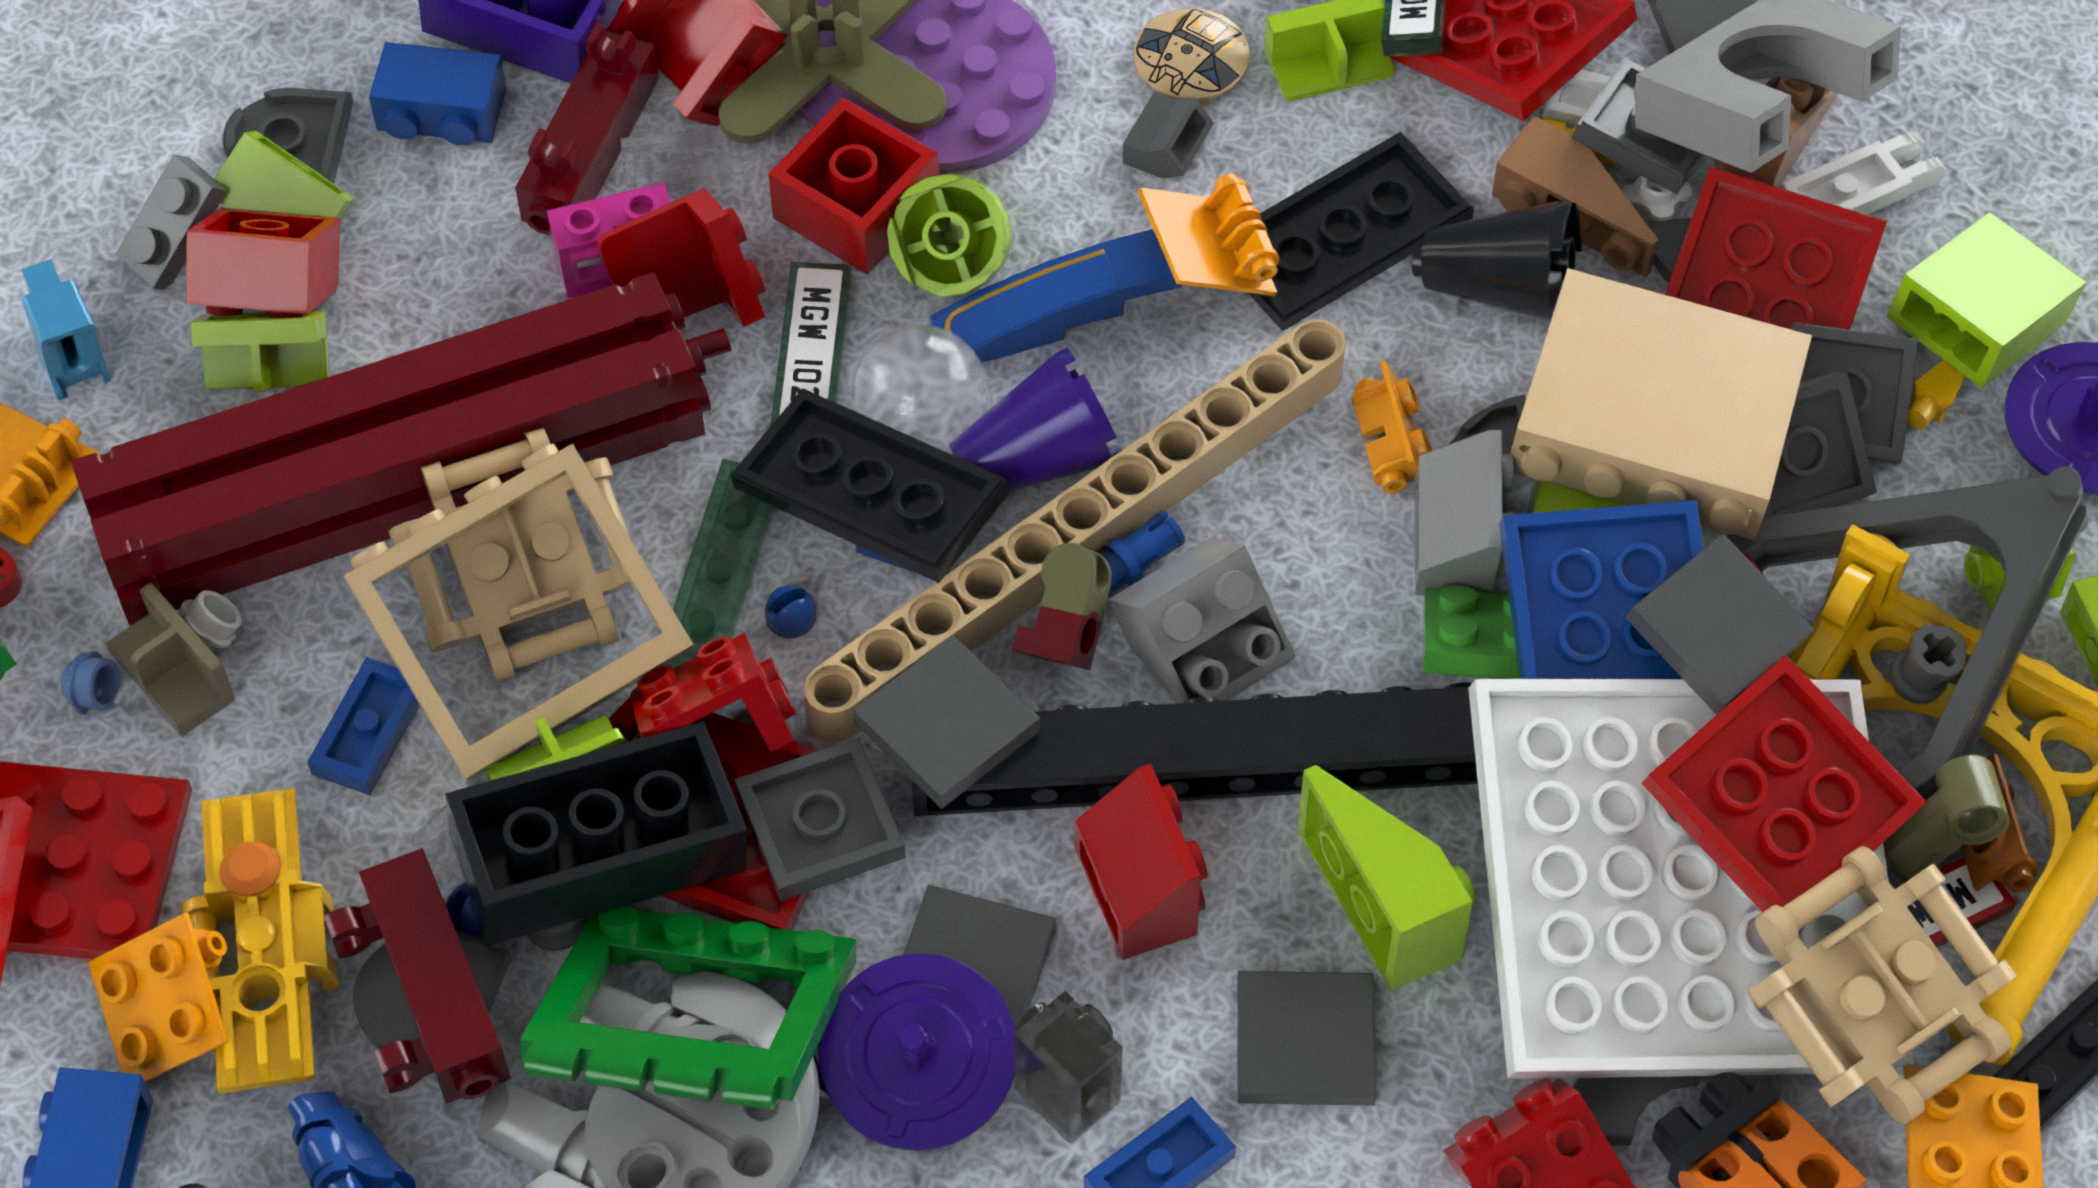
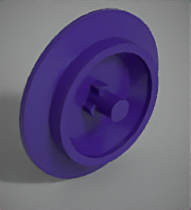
M2073 342L2061 344L2036 354L2025 362L2014 375L2008 387L2004 404L2006 427L2016 449L2038 472L2045 476L2050 475L2054 469L2068 466L2074 468L2081 476L2083 491L2085 493L2098 494V343Z
M920 953L906 954L883 960L867 968L851 980L840 992L837 1005L819 1043L821 1077L829 1098L839 1114L849 1125L868 1139L891 1148L909 1151L943 1148L969 1137L984 1126L998 1111L1011 1088L1018 1057L1014 1022L1005 1001L994 986L979 972L957 960L945 956Z

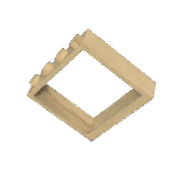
M554 443L537 450L521 462L525 471L503 484L498 476L483 481L464 494L468 504L445 516L441 508L422 516L407 527L411 537L390 549L382 541L363 550L350 560L354 569L344 575L348 587L466 783L485 773L486 767L511 757L539 741L540 737L534 720L544 716L553 733L636 684L648 672L658 667L666 666L687 654L694 645L573 443L558 451ZM566 475L661 634L469 746L373 585Z

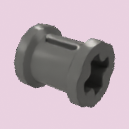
M1925 625L1920 627L1910 639V648L1901 651L1894 658L1888 673L1891 685L1903 699L1915 704H1928L1937 700L1946 689L1948 680L1956 677L1966 666L1967 645L1961 635L1948 626Z

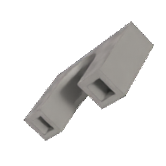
M1759 0L1636 74L1634 87L1635 128L1752 173L1789 149L1791 111L1790 94L1752 80L1788 77L1806 81L1863 102L1898 79L1901 26L1829 0Z

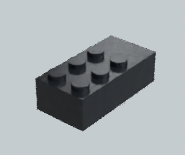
M705 721L445 793L449 836L487 946L746 871L747 828Z

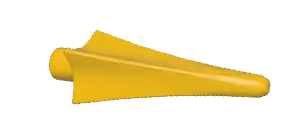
M1942 360L1914 382L1915 395L1910 399L1907 423L1918 430L1925 429L1932 420L1941 424L1966 376Z

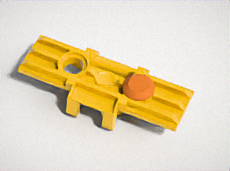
M295 788L201 801L206 882H204V895L186 900L182 904V914H189L193 930L205 929L209 932L217 931V923L235 920L238 971L234 975L220 977L219 965L206 970L229 1041L215 1049L218 1093L225 1094L316 1079L309 980L322 982V988L325 990H335L339 987V972L337 961L327 952L326 922L324 916L334 911L333 898L322 884L302 881ZM278 998L268 1009L262 1011L251 1010L261 1000Z

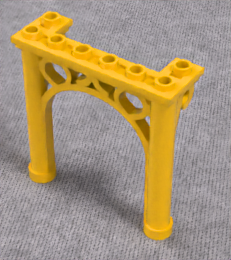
M1852 524L1844 538L1826 595L1827 601L1811 623L1815 630L1804 643L1792 652L1789 659L1809 679L1837 680L1848 662L1853 663L1854 676L1857 680L1861 681L1865 711L1900 710L1940 719L1956 687L1955 684L1948 682L1946 689L1935 701L1928 704L1912 703L1896 693L1891 683H1888L1871 661V655L1881 650L1900 653L1910 648V639L1920 627L1936 624L1938 626H1948L1961 635L1967 645L1966 659L1968 663L1983 629H1974L1944 613L1933 602L1923 598H1915L1900 590L1899 586L1911 554L1897 548L1888 538L1879 534H1871ZM2020 653L1979 738L2002 753L2028 781L2044 811L2049 830L2050 844L2045 870L1993 954L1998 962L2005 959L2017 977L1978 1003L1987 1016L1994 1018L2005 1028L2011 1040L2010 1051L1995 1062H1991L1990 1064L2004 1065L2010 1061L2023 1038L2021 1026L2098 898V691L2090 690L2060 674L2051 664L2042 660L2031 659ZM1965 667L1954 677L1956 680L1959 681ZM2010 708L2037 722L2030 730L2027 739L2019 733L2023 722L2013 715ZM2050 740L2066 742L2073 748L2080 749L2089 757L2092 762V769L2085 773L2053 771L2041 751V744ZM2095 793L2072 832L2071 816L2066 797H2083ZM1953 1022L1948 1025V1033L1952 1041L1957 1045L1964 1040V1037Z

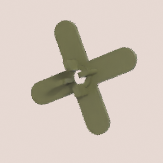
M754 0L788 36L780 45L781 49L722 102L719 109V121L723 133L736 142L751 144L770 137L830 81L896 125L907 130L919 131L935 126L943 119L947 107L945 91L937 82L874 42L918 0H832V3L825 9L817 5L815 0ZM835 31L836 45L820 47L818 32Z

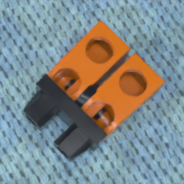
M1732 1072L1720 1073L1709 1081L1701 1092L1699 1101L1716 1118L1713 1122L1702 1128L1682 1106L1675 1107L1657 1121L1652 1135V1140L1663 1156L1671 1163L1667 1178L1676 1188H1864L1867 1181L1803 1117L1788 1104L1780 1101L1781 1094L1767 1080L1756 1089H1753L1746 1081Z

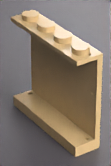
M1567 268L1516 429L1510 456H1513L1514 473L1627 505L1697 500L1701 526L1756 541L1772 493L1812 335Z

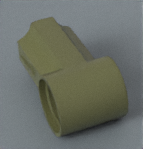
M1964 755L1953 758L1943 764L1935 776L1938 791L1926 800L1927 803L1883 842L1885 857L1896 866L1901 875L1911 879L1934 863L1936 866L1963 844L1981 845L2000 837L2008 829L2010 823L2009 815L1993 763L1987 758L1978 755Z

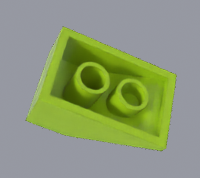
M1317 765L1305 769L1303 772L1297 831L1390 991L1462 960L1466 935L1470 931L1469 920L1472 904L1476 900L1472 883L1463 868L1460 866L1452 867L1440 846Z

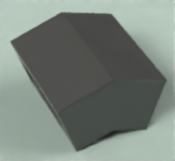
M1154 91L1123 143L1122 163L1162 179L1184 176L1214 122L1195 97L1176 100Z

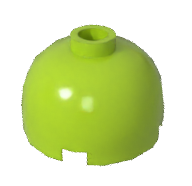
M957 174L927 177L908 188L899 199L902 201L896 207L894 218H890L887 229L889 251L900 274L911 284H916L922 290L942 297L972 293L991 282L1006 263L1012 243L1010 216L1000 198L978 180Z

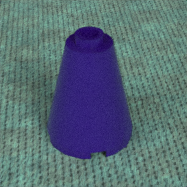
M1068 348L1050 357L949 444L954 456L1007 479L1009 491L1096 469L1122 451V449L1117 445L1107 447L1106 443L1117 438L1086 376L1084 374L1079 376L1076 369L1070 372L1066 369V365L1076 360Z

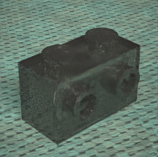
M1065 990L1048 1005L1045 1002L1034 1005L1018 1021L1014 1033V1089L1071 1145L1120 1103L1123 1046L1113 1037V1030L1109 1022L1098 1009L1091 1004H1085L1082 1007Z

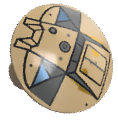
M1184 8L1161 14L1145 25L1134 44L1135 72L1151 88L1174 99L1195 97L1201 106L1211 104L1216 100L1217 96L1235 87L1244 77L1250 60L1249 44L1241 29L1225 16L1205 9Z

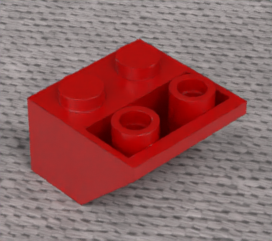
M1151 764L1137 768L1075 820L1076 853L1122 960L1197 935L1199 911L1205 909V899L1200 883L1201 880L1207 878L1208 874L1203 854L1195 840L1185 841L1178 823L1182 822L1183 818L1176 793L1170 784L1161 787Z

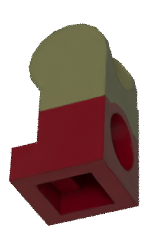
M1063 543L1054 547L1046 555L1041 571L1045 591L1035 629L1018 625L1012 651L1063 665L1091 670L1108 601L1112 576L1109 563L1101 554L1076 543Z

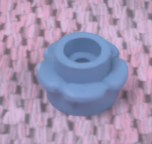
M91 651L88 654H78L65 667L61 678L63 695L67 698L70 705L75 706L78 713L85 715L88 709L106 710L110 708L120 688V673L116 663L110 659H104L101 654L95 651ZM100 687L102 690V694L99 697L95 698V695Z

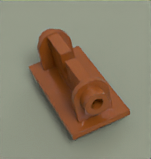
M1993 753L1987 759L1993 763L2010 819L2008 829L1991 842L1981 845L1963 844L1961 848L1974 890L1979 891L1993 880H1996L2006 885L2012 892H2023L2033 886L2038 868L2035 860L2029 857L2012 802L2015 796L2013 787L2005 780L1999 757Z

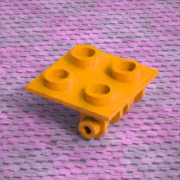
M1232 173L1220 176L1215 181V190L1209 197L1140 187L1137 192L1176 284L1269 296L1276 295L1277 290L1272 278L1278 271L1276 266L1279 263V256L1271 245L1265 224L1260 221L1261 215L1259 210L1251 206L1253 201L1249 195L1248 185L1243 179L1237 178Z
M4 404L0 405V535L26 548L32 544L79 487L71 460L95 452L102 455V453L77 441L82 432L70 420L62 418L58 424L49 423L46 426Z
M183 913L88 962L121 1073L141 1074L145 1083L229 1042L206 971L220 964L222 956L227 951L226 941L217 931L193 930L188 913Z
M1905 1064L1903 1066L1904 1079L1908 1080L1925 1067ZM1966 1073L1926 1101L1924 1112L1906 1124L1908 1188H2044L2038 1084Z

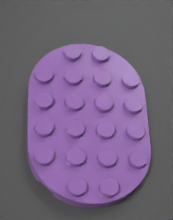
M815 0V2L825 9L832 3V0ZM918 0L874 42L916 68L943 88L946 94L947 108L943 119L938 124L919 131L904 129L831 81L795 114L816 125L844 97L938 152L939 171L973 167V170L996 163L1013 154L1024 146L1041 128L1050 112L1055 96V56L1051 43L1040 24L1028 11L1013 0ZM835 31L818 32L820 47L836 45Z

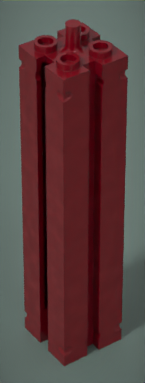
M655 272L631 279V282L626 286L621 287L615 284L111 447V450L103 455L95 452L71 460L91 519L90 521L103 561L130 626L148 615L139 589L150 582L175 610H178L184 601L188 599L194 601L199 593L204 590L214 591L223 595L391 539L388 532L391 528L407 521L419 519L434 511L421 467L439 461L441 466L444 467L526 440L524 433L542 427L545 429L550 444L554 443L558 451L573 443L584 463L607 457L610 466L668 447L670 443L675 441L683 442L704 435L703 412L711 410L709 396L701 376L706 375L704 360L731 351L727 333L722 328L685 340L680 329L685 328L686 324L678 298L674 292L664 295ZM521 467L497 476L503 484L525 470ZM485 480L450 491L455 507L468 504L464 494Z

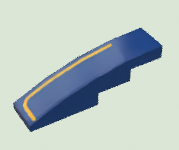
M1153 229L1105 241L1058 257L987 286L930 315L929 324L948 370L999 359L1064 340L1066 328L1122 316L1125 300L1181 288L1182 285L1176 284Z

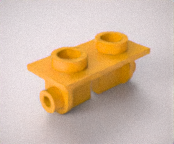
M1386 360L1380 361V366L1384 379L1378 381L1374 378H1366L1359 381L1355 385V392L1351 400L1355 408L1361 433L1365 439L1383 432L1386 434V436L1366 443L1365 448L1375 484L1382 485L1384 492L1392 494L1404 490L1407 487V481L1416 477L1419 456L1433 451V448L1422 427L1419 429L1415 428L1412 415L1421 412V407L1411 381L1408 377L1399 380Z

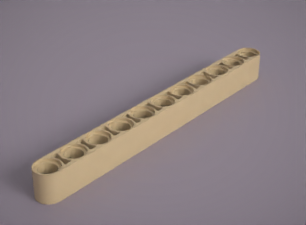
M1320 319L1308 320L1298 325L945 575L939 583L935 582L814 668L806 677L803 685L807 723L812 733L821 740L829 742H841L854 737L862 730L854 722L853 710L953 634L972 652L1039 604L1045 591L1041 577L1043 562L1028 564L1024 563L1025 561L1033 559L1044 561L1046 555L1054 547L1063 543H1076L1099 554L1103 553L1102 547L1113 538L1123 539L1144 525L1145 522L1154 517L1159 511H1168L1332 393L1340 385L1343 374L1346 343L1344 334L1339 327L1331 322ZM1225 424V425H1229V426H1231V427H1221V426H1216V425ZM1170 458H1182L1185 460L1174 461L1170 460ZM1133 491L1138 494L1126 495L1122 494V492ZM1078 525L1090 526L1091 528L1080 530L1073 527ZM981 594H989L995 596L991 599L984 600L974 598L975 596ZM932 629H940L946 631L940 635H929L924 633ZM880 665L896 666V668L890 671L874 670L875 667ZM839 700L846 702V704L840 707L829 708L823 706V704L829 701Z

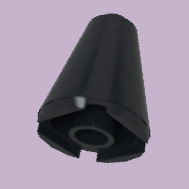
M1560 200L1428 228L1425 231L1423 240H1415L1413 245V275L1415 277H1422L1425 289L1551 321L1567 268L1575 270L1576 252H1582L1581 220L1578 205L1574 202H1563Z

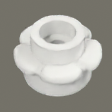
M210 590L200 592L194 601L191 599L184 601L180 608L182 616L185 617L184 621L209 649L213 647L220 649L229 647L236 638L234 632L242 623L241 615L234 604L221 594Z

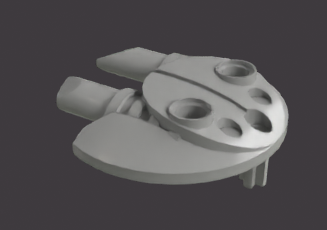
M696 971L692 974H683L672 982L671 1004L661 1002L654 1005L602 981L580 1023L769 1049L787 1011L767 993L745 981L713 972ZM812 1057L793 1101L778 1099L773 1110L723 1103V1091H716L712 1101L656 1094L654 1092V1082L649 1081L644 1091L600 1086L592 1097L589 1110L583 1109L574 1112L507 1080L499 1083L494 1090L486 1095L477 1135L481 1142L540 1170L541 1175L522 1188H792L790 1183L804 1161L816 1128L820 1093L818 1072Z

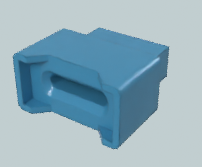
M51 259L21 269L29 294L22 297L21 301L39 357L58 401L69 397L65 387L101 374L105 383L111 381L100 350L95 325L74 280L61 282Z

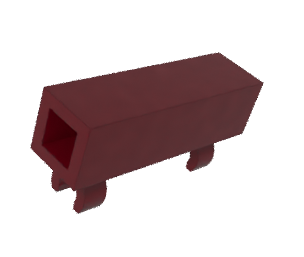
M597 22L585 43L588 53L546 130L539 128L528 148L530 161L520 177L515 190L521 221L527 222L532 229L539 233L551 235L547 210L597 198L659 80L655 44L635 39V36L630 31L625 30L623 35L606 31L601 23Z
M418 849L359 871L369 904L361 907H342L326 914L324 919L339 959L354 956L364 951L372 942L383 939L418 1029L419 1038L411 1041L399 1040L390 1042L374 1051L389 1093L405 1090L418 1083L424 1076L434 1073L444 1100L448 1104L460 1098L469 1100L482 1097L494 1090L499 1083L510 1080L511 1076L502 1046L424 849Z

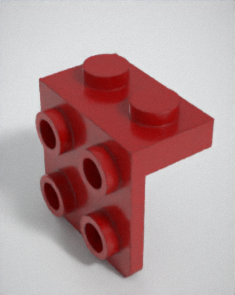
M705 188L601 234L597 240V248L612 285L626 286L631 282V279L655 272L664 295L671 292L676 294L684 317L724 302L725 306L743 327L765 318L758 298L759 294L765 292L763 280L754 262L751 259L744 260L739 246L740 243L747 240L742 223L732 207L724 210Z
M745 633L733 639L730 636L715 638L700 647L696 652L695 658L675 668L666 665L648 672L640 678L637 683L638 687L630 693L638 730L642 738L687 726L742 698L771 753L794 741L787 719L797 713L787 694L788 689L772 658L760 663Z
M1560 1078L1553 1082H1550L1549 1079H1542L1528 1085L1514 1096L1513 1102L1515 1106L1494 1119H1491L1490 1116H1482L1467 1123L1454 1135L1456 1142L1443 1150L1457 1175L1471 1188H1636L1581 1094Z

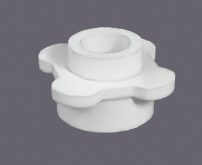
M1641 175L1632 185H1625L1622 188L1623 193L1645 222L1672 220L1677 214L1679 203L1689 201L1692 196V187L1688 182H1685L1679 193L1675 194Z

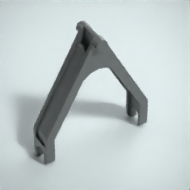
M2064 466L2054 469L2050 475L1768 516L1763 518L1756 541L1733 534L1726 535L1741 553L1751 556L1761 572L1768 567L1838 558L1845 535L1852 524L1871 534H1879L1888 538L1899 549L1959 541L1983 549L2001 564L2006 574V585L1925 751L1897 770L1925 801L1938 791L1935 776L1940 767L1953 758L1971 755L2079 533L2083 532L2087 527L2088 513L2082 480L2078 471L2074 468Z

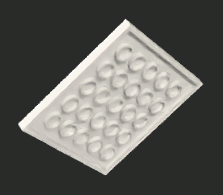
M1475 679L1468 690L1508 1079L1717 1076L1724 1072H1732L1738 1076L1815 1074L1768 1008L1764 1005L1759 1009L1747 993L1752 987L1782 967L1757 932L1755 919L1762 911L1641 784L1651 772L1716 716L1711 708L1683 679ZM1809 679L1869 741L1861 681ZM1882 843L1874 853L1881 860L1886 871L1885 878L1888 880L1884 845ZM1855 891L1799 930V938L1809 949L1868 909V906L1857 891ZM1912 1051L1892 1064L1897 1073H1903V1066L1905 1064L1914 1065Z

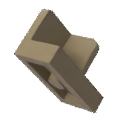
M150 582L139 589L148 615L106 642V645L115 660L181 736H184L235 701L222 663Z

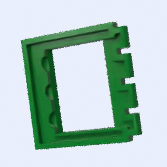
M630 905L590 916L519 1039L521 1063H525V1074L575 1082L581 1071L586 1072L585 1079L587 1084L635 1091H644L647 1083L653 1081L656 1094L712 1101L716 1091H723V1103L773 1110L778 1099L793 1101L837 1005L840 992L844 989L856 963V939L832 936L830 933L820 930L805 932L766 927L762 923L753 921L735 923L705 919L693 913L668 914L638 910ZM647 960L659 964L663 971L692 974L704 969H714L721 971L730 978L751 983H758L769 978H779L792 984L793 988L797 989L769 1049L580 1023L611 964L628 965L635 961Z

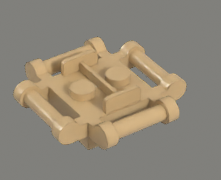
M542 427L524 433L526 440L444 467L441 466L440 461L421 467L434 510L441 508L445 516L463 507H455L450 491L521 468V462L526 457L550 444L545 429ZM603 457L585 462V465L629 536L609 482L614 477L608 458ZM566 475L445 544L471 617L454 621L431 553L408 565L430 628L424 634L431 652L449 649L479 638L493 676L498 683L515 677L514 670L595 642H598L600 647L619 641L617 628L604 596L632 585L605 540L604 543L613 568L598 574L595 573L568 495L576 492ZM418 519L404 522L388 531L393 546L411 537L407 527ZM581 606H585L589 617L508 646L505 645L501 636L502 633Z
M1861 846L1842 859V867L1784 907L1773 905L1756 917L1755 926L1757 932L1782 967L1752 987L1747 993L1759 1009L1764 1005L1768 1008L1823 1085L1818 1091L1830 1108L1866 1083L1894 1120L1901 1124H1908L1924 1112L1926 1101L1982 1061L1995 1062L2010 1051L2011 1040L2005 1028L1994 1018L1987 1016L1978 1003L2009 983L2017 975L2005 959L1998 962L1941 885L1946 879L1934 863L1894 890L1885 878L1886 871L1879 857L1868 847ZM1857 891L1868 906V909L1807 949L1799 938V930ZM1915 901H1920L1976 977L1968 985L1965 986L1907 908ZM1953 1022L1964 1037V1040L1908 1080L1900 1077L1892 1064Z

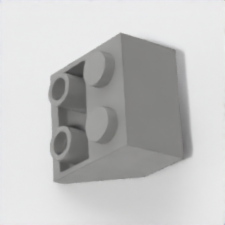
M1487 430L1419 456L1414 483L1415 595H1425V588L1441 589L1444 586L1454 584L1468 586L1475 591L1492 592L1495 578L1506 577L1499 523L1503 515H1514L1511 512H1506L1507 493H1511L1513 487L1514 461L1513 456H1510V454H1502V430Z
M1210 537L1108 599L1130 648L1176 703H1186L1191 699L1199 697H1209L1218 701H1225L1296 657L1245 545Z

